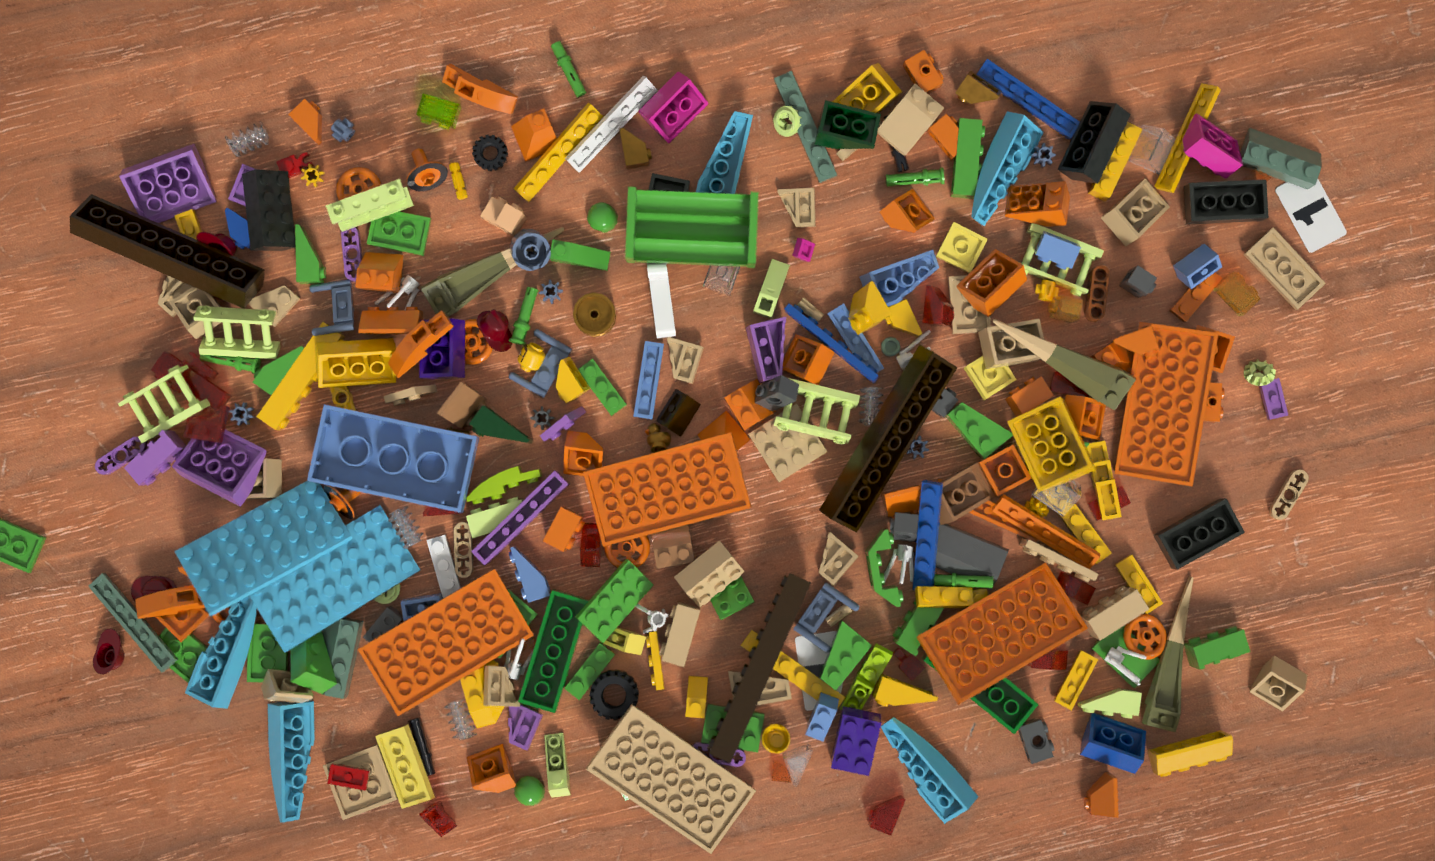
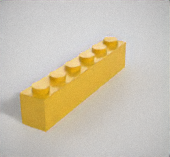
M322 322V324L319 327H326L330 325ZM340 332L312 336L261 409L257 418L275 430L280 431L281 428L284 429L290 421L288 419L290 415L296 413L300 408L302 398H306L311 392L312 388L310 387L313 382L318 381L315 343L344 341L345 336Z

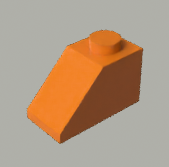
M304 98L288 115L320 145L322 143V115L318 112L320 108L313 101L309 103Z
M945 114L927 130V133L946 156L953 160L957 153L959 128L957 127V121L952 116L949 117Z

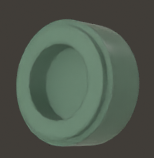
M888 337L881 343V351L888 357L895 356L900 351V343L896 338Z

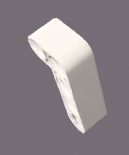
M647 263L657 339L676 336L667 264Z

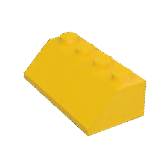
M394 339L315 343L318 387L396 383V375L388 364L396 349Z
M1219 730L1148 749L1147 752L1153 773L1164 777L1171 775V772L1175 770L1183 772L1189 770L1190 766L1197 765V767L1208 765L1209 761L1215 760L1220 762L1227 760V757L1231 756L1233 752L1232 735Z

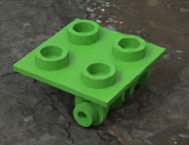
M741 576L728 584L722 592L717 593L710 599L720 620L754 603Z

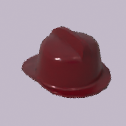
M199 232L196 238L198 241L232 256L235 255L236 245L228 236L221 233L213 235L209 232Z
M495 309L480 313L477 317V326L489 346L498 352L509 350L513 343L509 342L512 334L508 328L509 320L507 316Z
M142 576L132 584L131 596L135 601L137 598L177 587L174 581L168 577Z
M110 628L104 630L101 634L93 658L94 670L102 675L119 668L125 658L120 636L116 630Z

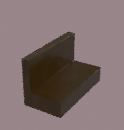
M675 389L656 422L681 437L701 404L685 393Z

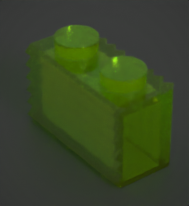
M423 93L416 115L422 123L431 125L434 122L439 124V128L445 130L455 129L462 107L458 103Z

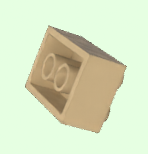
M1040 319L1008 324L1044 339ZM998 326L986 327L978 332L986 369L1041 360V358Z
M719 540L674 578L685 593L700 608L702 605L707 604L717 593L722 592L728 584L737 580L745 571Z
M1121 586L1114 591V595L1103 597L1095 607L1090 606L1083 610L1081 618L1087 625L1089 634L1101 641L1149 610L1137 589Z
M678 602L677 606L673 605L670 618L674 619L672 624L667 626L665 636L668 637L667 643L663 642L659 654L663 656L662 661L682 667L685 666L700 613L699 607Z

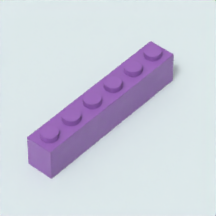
M555 470L471 552L484 566L488 565L570 484Z

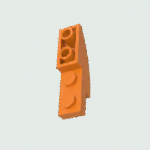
M453 64L446 66L442 82L454 88L455 94L493 110L509 114L513 113L518 96L487 79L482 81Z
M442 310L428 322L422 320L397 346L388 362L396 377L400 378L428 354L426 349L454 327Z
M193 585L164 590L135 599L137 619L178 614V611L205 608Z

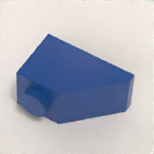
M226 208L225 214L230 237L235 240V245L244 250L245 247L250 249L247 220L231 209Z

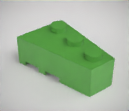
M963 402L956 405L945 416L980 459L987 458L1013 436V433Z
M915 599L913 602L915 604L912 611H907L903 617L905 622L901 627L898 626L892 636L896 644L917 656L919 652L917 649L920 646L917 636L935 625L944 608L917 607Z
M840 620L831 644V650L827 654L819 677L836 691L872 645Z
M1232 626L1226 628V632L1223 633L1216 631L1208 633L1206 638L1194 637L1188 639L1189 643H1185L1184 648L1189 665L1201 670L1205 668L1204 665L1218 664L1220 660L1232 659L1250 652L1244 629Z
M322 631L291 649V682L323 694L337 684Z

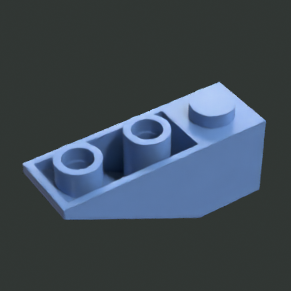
M515 546L511 547L509 556L511 562H515L517 567L515 575L517 580L522 583L521 594L523 599H527L529 603L550 596L551 590L546 576Z

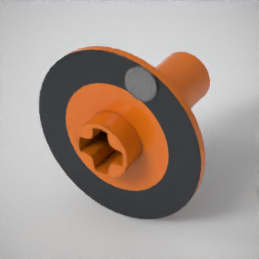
M421 148L412 151L411 156L416 167L407 176L409 188L415 191H428L441 185L448 175L446 166L440 162H428L425 152Z
M326 485L324 491L330 500V504L344 517L353 519L355 515L349 503L362 492L349 489L339 492L334 487Z

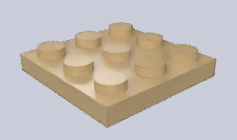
M797 403L792 406L789 419L800 422L803 412ZM782 412L781 414L777 415V417H781V418H782L783 412ZM774 417L748 435L777 481L781 482L825 454L827 450L818 436L793 430L783 431L778 429L777 426H774L776 418Z
M378 744L323 765L327 779L332 763L370 770L367 790L330 784L343 820L398 799Z

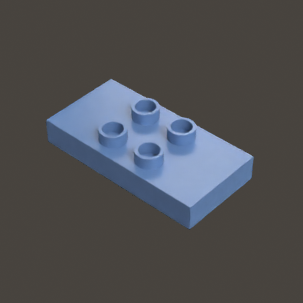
M324 405L307 481L463 513L479 437Z

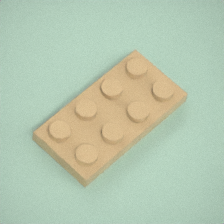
M1271 228L1243 254L1295 310H1298L1326 284L1274 228Z
M1022 538L1019 546L1023 547V552L1032 556L1038 554L1041 556L1040 560L1052 565L1056 563L1058 564V569L1070 574L1074 572V577L1082 581H1096L1099 575L1029 539Z

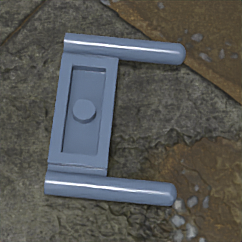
M351 280L310 285L309 290L311 292L332 290L334 322L332 326L313 328L312 335L318 336L355 330Z
M536 329L533 335L551 345L541 367L536 371L531 382L514 372L509 373L508 377L544 398L558 375L560 360L567 358L572 348Z
M827 582L793 629L826 653L830 652L831 647L815 636L814 633H816L837 600L853 611H858L860 608L857 603Z

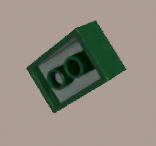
M825 100L814 144L831 149H874L881 114Z
M484 405L469 423L473 427L471 430L482 437L485 435L530 444L534 441Z

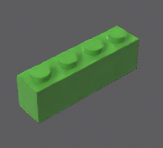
M959 118L957 121L959 131L957 153L953 164L951 197L974 199L978 175H980L982 164H979V157L983 155L984 145H981V137L985 135V126H982L983 120Z

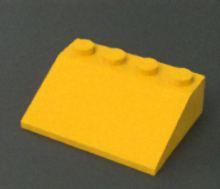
M1058 397L1007 421L1039 492L1096 470L1062 397Z

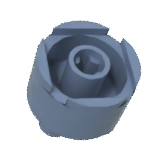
M522 229L514 235L510 243V254L513 260L524 270L534 271L542 268L550 259L549 243L537 230ZM531 247L534 249L533 252H532V251L527 252V250H526L527 248H531Z

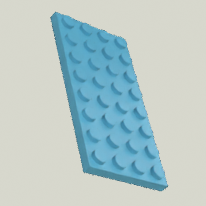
M306 481L176 550L175 553L206 610L212 616L352 540V536L334 506L330 504V500L320 483Z
M380 505L345 525L352 536V540L249 595L284 653L420 571L417 563Z

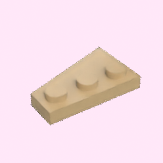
M728 671L732 691L736 683H741L743 679L740 676L741 672ZM769 677L757 705L792 699L789 680Z

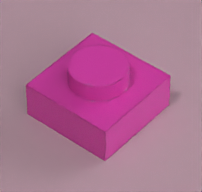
M797 238L792 256L802 261L810 262L815 244L806 239Z

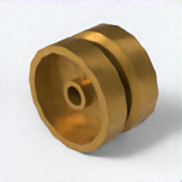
M585 294L574 305V322L580 331L588 336H604L612 330L616 323L615 307L610 299L603 294ZM593 311L598 313L596 318L591 317Z

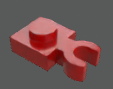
M307 152L302 153L298 159L293 154L276 161L280 171H288L289 178L302 174V167L308 168V164L313 166L312 162L304 163V159L310 156Z

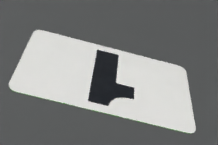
M1317 179L1316 185L1308 190L1288 182L1276 188V193L1308 252L1313 253L1346 235L1347 231L1319 179Z
M836 631L814 635L831 647ZM796 637L795 644L798 663L819 677L828 653L805 637ZM843 682L837 689L839 693H842ZM802 690L805 709L807 711L813 710L817 700Z

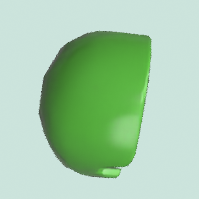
M599 202L592 205L587 212V221L593 229L605 233L614 229L618 222V214L611 205Z
M525 776L516 783L514 794L521 804L534 806L539 804L544 798L545 787L538 778Z

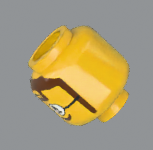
M533 342L523 345L517 357V361L521 364L520 368L527 372L539 370L545 359L544 349Z

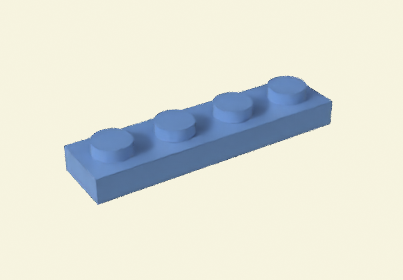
M844 303L827 313L852 354L854 352L863 359L862 363L866 366L872 365L878 372L884 369L863 333L857 335L856 331L852 329L848 319L849 311Z
M645 341L633 417L653 420L664 349L663 343Z

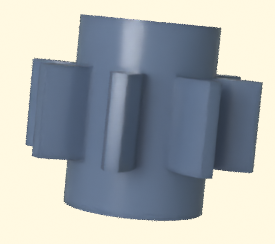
M346 118L343 121L337 119L331 127V130L334 132L332 136L340 143L342 140L349 141L355 133V130L352 128L354 124Z
M1045 143L1041 144V149L1035 146L1034 150L1036 152L1030 155V157H1034L1035 162L1033 164H1041V168L1045 167V162L1051 165L1053 163L1051 158L1056 156L1051 150L1053 146L1048 148ZM1044 152L1046 155L1045 158L1042 159L1040 156Z
M549 280L548 285L541 284L544 289L539 294L545 295L543 298L544 302L548 299L551 304H554L555 299L561 301L559 293L564 291L558 290L559 282L553 285L552 281ZM549 288L551 290L554 289V292L556 293L554 296H548L549 293L547 292V290Z
M243 402L242 407L235 403L236 408L229 411L233 415L230 420H237L238 426H241L243 422L246 425H250L249 420L255 418L251 412L254 408H247V403ZM241 411H245V413L243 414L244 418L239 417V415H241Z
M918 436L917 440H913L906 454L912 453L913 459L918 454L921 458H924L923 452L929 451V449L925 448V444L928 441L922 442L921 436ZM914 443L921 444L920 452L913 451Z

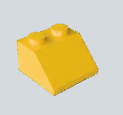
M873 281L853 294L848 319L857 335L876 326L892 315Z

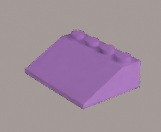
M195 144L122 169L119 175L138 215L157 223L175 217L174 215L185 211L196 210L217 202Z
M205 419L172 467L180 476L241 507L253 489L267 451Z

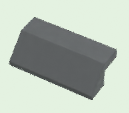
M939 522L935 567L951 574L994 577L995 584L1009 549L949 524L941 525Z

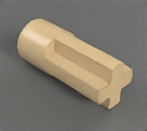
M805 298L797 305L806 315L811 316L817 322L824 316L822 312Z
M843 604L826 617L825 620L832 627L853 611Z

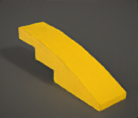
M1106 441L1089 443L1087 450L1096 467V470L1092 471L1091 475L1102 521L1122 517L1116 483L1113 478L1111 462L1108 458Z

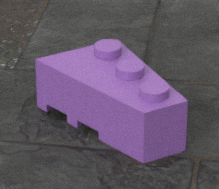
M786 317L746 327L759 383L767 382L782 375Z
M162 430L159 433L161 437L157 441H151L144 452L138 453L124 467L138 485L149 486L152 484L160 472L164 473L170 469V464L177 460L187 446L175 431Z

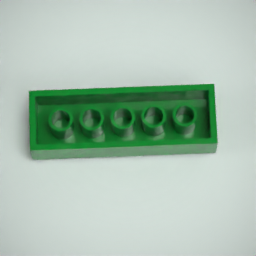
M556 589L551 591L519 696V703L556 713L583 626L575 616L588 603L589 599Z
M925 653L921 659L936 670L931 660ZM1006 677L970 698L1014 735L1039 705Z

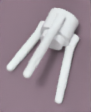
M409 275L402 278L400 290L387 304V307H390L403 292L408 295L412 293L406 307H411L416 294L420 291L417 289L420 284ZM386 292L375 302V305L385 300L392 292Z
M927 330L908 347L899 352L900 355L896 359L902 370L906 368L913 356L911 352H907L930 334V330Z
M898 544V548L894 549L892 558L884 573V581H886L898 556L897 560L902 561L900 584L904 581L906 562H909L910 581L913 582L915 554L913 547Z
M640 604L635 606L648 615V622L651 627L643 630L644 634L656 631L657 627L664 625L668 617L665 609L659 612L650 611Z
M524 639L520 641L514 660L510 661L511 649L507 651L504 667L507 669L509 678L518 680L520 675H524L525 669L530 663L533 651L522 667V664L518 662L525 642Z
M1120 646L1117 649L1111 647L1104 660L1116 667L1136 685L1140 686V678L1121 664L1125 657L1122 653L1142 659L1147 657L1123 649Z

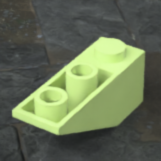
M774 259L771 260L753 313L769 319L772 318L790 265Z
M518 497L508 499L507 504L501 506L498 502L488 505L489 509L484 511L481 508L471 510V515L466 516L472 538L491 533L524 499L519 500Z
M1118 688L1081 701L1077 706L1083 708V712L1094 713V710L1102 711L1103 715L1113 716V713H1120L1121 717L1132 719L1133 715L1139 716L1142 693Z
M564 733L544 735L548 791L551 798L571 795Z

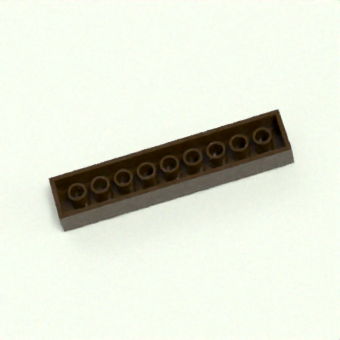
M91 194L70 215L71 234L243 309L263 287L265 269Z
M918 346L820 507V512L856 533L858 532L958 367L926 347Z
M791 573L789 576L784 575L780 584L783 587L781 594L776 593L772 602L775 605L773 612L768 611L764 622L767 625L765 629H760L756 638L759 643L757 647L753 646L748 658L751 661L749 665L745 664L740 676L743 679L741 683H736L732 691L735 697L733 701L728 700L724 712L727 713L725 719L721 717L716 727V730L719 732L717 736L713 735L708 745V748L711 749L709 754L731 763L811 582Z

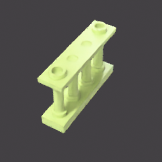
M397 179L326 205L332 224L338 223L340 230L344 232L412 207L414 203L408 187L403 188L401 180Z
M1031 223L1027 233H1030L1032 238L1021 263L1024 265L1026 276L1030 274L1043 280L1056 282V285L1069 289L1070 293L1076 296L1087 294L1089 290L1082 287L1092 261L1100 259L1104 250ZM1043 231L1081 246L1079 253L1084 255L1085 260L1075 284L1065 281L1068 267L1066 270L1060 269L1058 276L1055 277L1047 273L1051 263L1050 260L1048 263L1042 262L1040 270L1029 266Z
M198 306L194 320L203 321L206 336L203 337L199 346V354L277 359L281 348L280 342L271 341L269 325L273 324L276 311ZM211 321L223 323L225 338H215L213 336ZM231 323H242L244 339H233ZM250 324H261L263 340H252Z
M187 365L172 367L168 370V375L137 393L132 391L124 395V400L118 403L119 406L129 403L142 424L144 434L138 437L141 443L158 436L162 430H168L210 406L208 399L199 401V399L195 398L183 378L181 372L189 368ZM173 377L189 402V408L186 410L180 407L166 381ZM157 386L160 387L174 411V417L169 418L164 414L151 392L152 389ZM143 394L159 419V425L156 427L150 424L136 400Z
M788 378L799 384L798 394L806 398L801 421L789 419L793 405L791 403L784 406L782 418L776 416L774 426L783 431L793 430L834 440L837 444H848L851 434L845 432L849 414L852 408L857 407L860 395ZM815 399L823 400L824 402L819 427L808 424L813 400ZM834 403L840 404L843 407L838 431L827 429L831 407Z

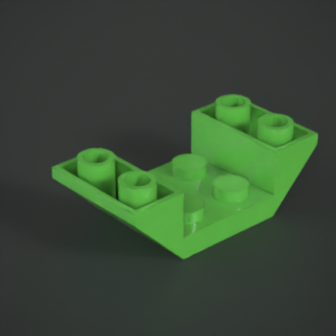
M881 529L865 551L871 589L894 606L901 607L900 602H903L902 590L894 585L882 587V585H885L883 573L879 572V566H882L880 554H876V551L891 549L894 539L892 532L890 533L888 529Z

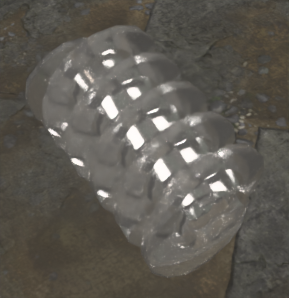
M260 121L259 128L254 123L252 131L247 126L245 134L241 129L239 130V136L232 132V139L225 135L230 150L237 157L241 156V151L247 154L248 148L254 151L255 145L261 148L262 142L265 145L269 144L268 132L262 121Z
M864 387L860 389V392L865 394L860 396V400L865 403L859 404V407L864 409L859 412V415L864 417L858 420L859 423L864 424V426L871 425L881 409L878 408V405L883 404V401L878 400V398L883 397L884 394L878 391L884 388Z
M408 505L390 513L389 515L392 516L388 519L389 522H395L392 526L393 529L399 528L396 536L403 535L399 541L401 543L407 542L403 546L404 549H408L421 542L420 538L424 534L423 532H416L420 526H413L416 519H409L413 513L405 512L409 507Z
M465 697L449 702L444 706V709H450L446 716L452 717L448 724L455 725L450 731L457 732L452 737L453 739L464 740L477 735L476 732H471L475 729V725H469L473 721L472 718L467 717L470 714L469 710H464L468 707L467 703H462Z

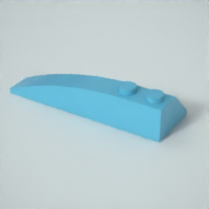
M734 111L698 181L696 192L736 193L753 115Z
M1006 112L983 162L971 215L974 220L985 226L998 208L997 203L999 200L1004 199L1008 194L1006 190L1009 186L1016 183L1019 172L1021 170L1024 171L1032 158L1030 155L1035 152L1034 147L1038 145L1044 133L1023 114Z
M250 596L231 606L228 611V617L225 621L222 620L218 626L220 628L215 637L212 636L208 643L210 645L205 652L200 654L186 688L185 694L211 707L228 709L241 676L252 639L257 607Z
M283 701L268 704L270 767L275 801L281 823L299 820L304 797L302 791L304 783L306 784L307 782L306 770L307 765L311 761V756L309 755L315 740L314 701H306L304 703H288Z
M895 717L881 726L892 748L897 749L900 762L905 763L909 772L907 774L910 779H914L916 782L918 793L944 824L967 811L979 796L930 743Z

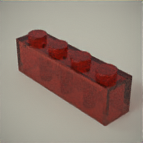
M164 351L151 371L156 373L154 377L159 380L168 375V370L176 365L183 367L187 364L170 352ZM188 366L189 368L181 372L196 399H199V401L208 399L210 406L203 409V411L209 415H212V413L219 415L232 396ZM174 377L167 381L171 384V389L177 393L182 392Z

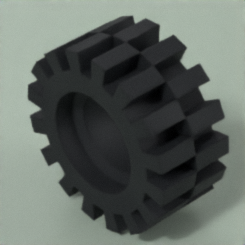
M495 135L481 136L479 141H475V146L472 148L475 162L479 167L488 171H496L499 167L502 168L504 162H507L506 158L508 157V149L505 143ZM488 146H494L497 149V156L493 160H487L483 156V151Z

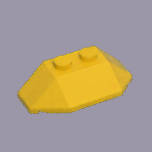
M495 660L488 662L460 679L469 713L477 728L496 723L505 707L483 706L485 666H499Z

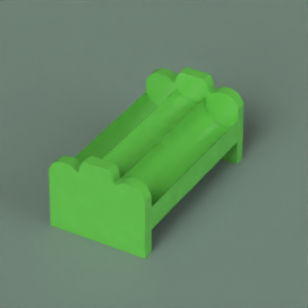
M628 187L625 251L627 263L641 262L755 268L759 192H751L748 195L651 191Z

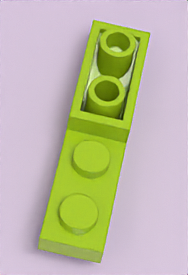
M517 466L497 473L475 488L466 498L467 502L472 501L473 505L483 503L484 498L491 497L492 500L503 498L502 494L507 493L506 485H508V488L520 486L519 482L527 481V484L538 482V478L542 477L541 469L522 473L521 467Z
M877 643L874 645L845 696L846 698L840 706V710H842L843 706L862 710L874 690L876 682L891 659L892 651Z

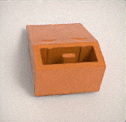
M1066 181L1009 186L1005 217L1046 227L1067 225L1070 194Z

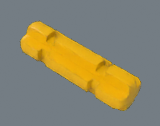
M458 162L449 164V169L452 173L451 177L454 188L457 190L456 196L458 200L466 199L468 195L464 189L465 184L460 172V165Z

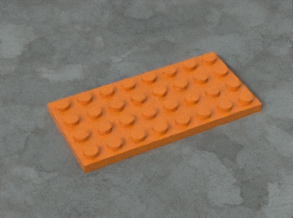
M1139 322L1138 330L1152 326L1160 349L1157 350L1156 355L1148 358L1145 355L1141 356L1134 353L1131 375L1136 377V381L1127 394L1114 474L1193 487L1218 333Z
M732 432L583 472L603 547L752 507Z
M1044 563L918 635L917 639L955 701L960 705L1084 632L1088 627L1048 565Z
M494 568L358 648V651L397 716H400L519 645L521 639L527 640L534 636Z

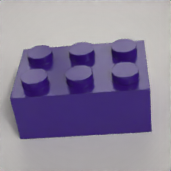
M449 318L454 327L426 349L428 354L419 361V378H465V320Z
M843 706L831 756L832 769L869 776L882 723L881 714Z

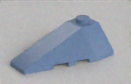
M930 250L871 271L859 278L863 287L873 281L886 305L891 306L899 303L908 293L912 292L916 286L926 280L940 267L934 251Z

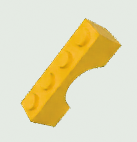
M1127 122L1099 183H1093L1088 194L1102 201H1107L1111 197L1141 134V128Z

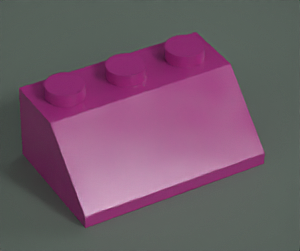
M678 71L638 112L669 144L709 103L692 81Z
M1196 113L1182 140L1184 153L1188 157L1196 159L1202 166L1210 168L1215 175H1220L1227 179L1243 165L1238 141Z

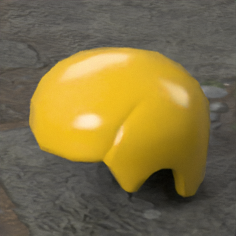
M771 724L764 729L761 735L762 745L768 752L782 753L789 747L791 742L790 733L782 725Z

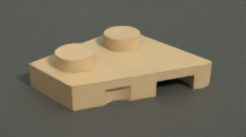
M815 188L778 189V194L797 228L816 227Z
M167 275L166 281L164 280L162 286L163 291L160 294L158 305L174 317L176 312L169 302L193 286Z
M284 285L254 297L248 305L253 309L276 311L272 324L273 327H276L300 298Z
M668 337L667 342L669 343L673 378L693 384L704 347Z
M436 385L411 387L385 395L384 400L385 403H393L394 406L405 403V400H418L420 396L436 393L437 388Z
M830 532L827 537L819 573L834 586L859 556Z
M485 666L483 706L520 707V703L515 699L514 687L509 680L506 667Z

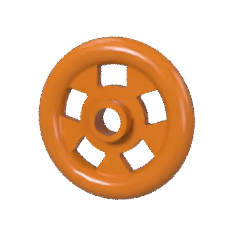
M355 167L345 171L340 176L336 186L338 200L340 201L359 194L355 191L358 186L362 188L359 193L381 186L378 176L373 171L363 167ZM359 175L360 180L352 182L351 177ZM368 178L373 183L370 187L364 182ZM344 186H350L349 194H344Z
M477 319L465 320V332L467 333L465 335V349L467 350L465 353V364L475 365L485 361L493 351L488 343L482 345L481 337L484 336L480 330L478 334L471 332L472 327L478 328ZM472 339H475V344L472 346L470 342ZM479 349L480 355L474 357L472 352Z
M648 536L639 537L642 542L639 546L636 545L633 539L619 542L618 550L612 549V544L604 546L608 561L618 568L623 563L617 559L618 555L621 554L638 568L649 556L650 542ZM624 544H630L631 548L629 551L624 550ZM638 551L641 555L634 560L631 556Z
M1141 614L1125 625L1123 638L1129 651L1145 655L1147 658L1144 660H1150L1158 657L1163 652L1167 634L1163 624L1156 617L1149 614ZM1145 621L1147 627L1140 628L1139 622ZM1153 627H1155L1158 631V635L1156 636L1152 631ZM1132 630L1137 631L1136 639L1131 638ZM1145 633L1148 635V640L1144 637ZM1155 641L1158 645L1153 650L1150 645ZM1138 644L1145 646L1144 651L1137 648Z

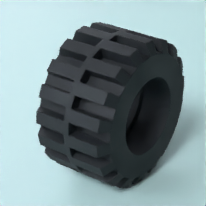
M609 670L602 673L596 678L590 691V703L593 705V710L597 711L600 717L603 716L607 720L613 719L615 721L622 718L631 704L636 707L638 702L639 690L637 683L633 680L634 678L629 676L627 672L619 670ZM618 684L624 688L626 698L621 705L612 706L604 700L603 691L608 685Z

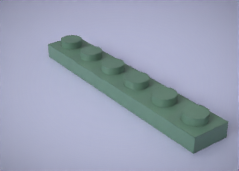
M792 71L774 78L785 106H792V108L798 110V115L802 117L800 119L802 126L799 127L797 134L819 184L836 177L837 173L826 148L814 144L817 128Z
M102 573L88 586L161 673L165 672L178 660L144 618L137 619L135 607L106 573Z

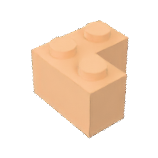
M499 196L497 199L491 197L480 217L514 237L527 219L524 211L514 203L512 205L507 204L508 202Z

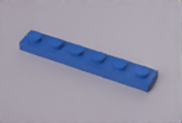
M986 59L977 75L1002 91L1001 94L1070 140L1073 137L1080 121L989 59Z
M788 304L784 308L785 313L873 384L877 381L879 377L876 373L878 371L872 365L866 366L861 362L863 359L857 353L851 354L846 350L848 348L846 344L840 340L836 342L832 338L833 334L826 328L820 329L817 326L818 322L811 316L808 318L802 314L804 311L799 306Z
M923 480L921 486L913 590L917 586L934 587L943 483Z

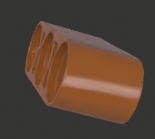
M1099 265L1089 272L1087 285L1089 291L1086 294L1084 315L1090 322L1102 319L1106 312L1110 271L1103 265ZM1096 270L1103 273L1102 280L1096 278ZM1094 289H1098L1101 292L1099 299L1094 297ZM1092 308L1098 310L1099 315L1097 318L1091 315Z

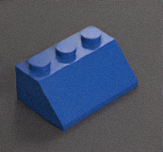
M1091 713L1082 738L1080 755L1135 774L1144 762L1146 731L1096 713Z

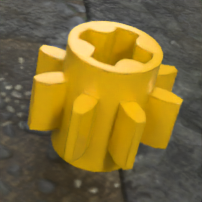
M308 164L309 169H302L305 174L301 179L307 180L306 186H310L313 183L315 187H318L317 182H324L321 179V175H324L325 172L319 171V165L314 169L311 164ZM316 171L317 179L310 180L311 176L309 173Z
M1042 280L1041 284H1036L1035 294L1039 295V300L1052 302L1053 297L1058 298L1059 288L1055 287L1056 282Z
M1031 497L1030 501H1027L1024 506L1042 518L1044 516L1047 517L1049 509H1047L1048 503L1040 497Z

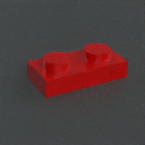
M332 763L327 784L367 790L370 770Z

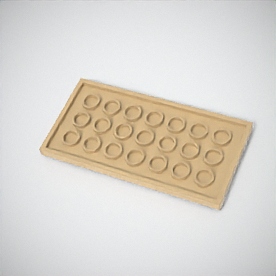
M633 704L628 708L586 767V770L710 854L756 792L749 784Z

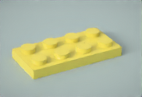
M409 725L376 735L378 746L401 808L403 809L435 798Z

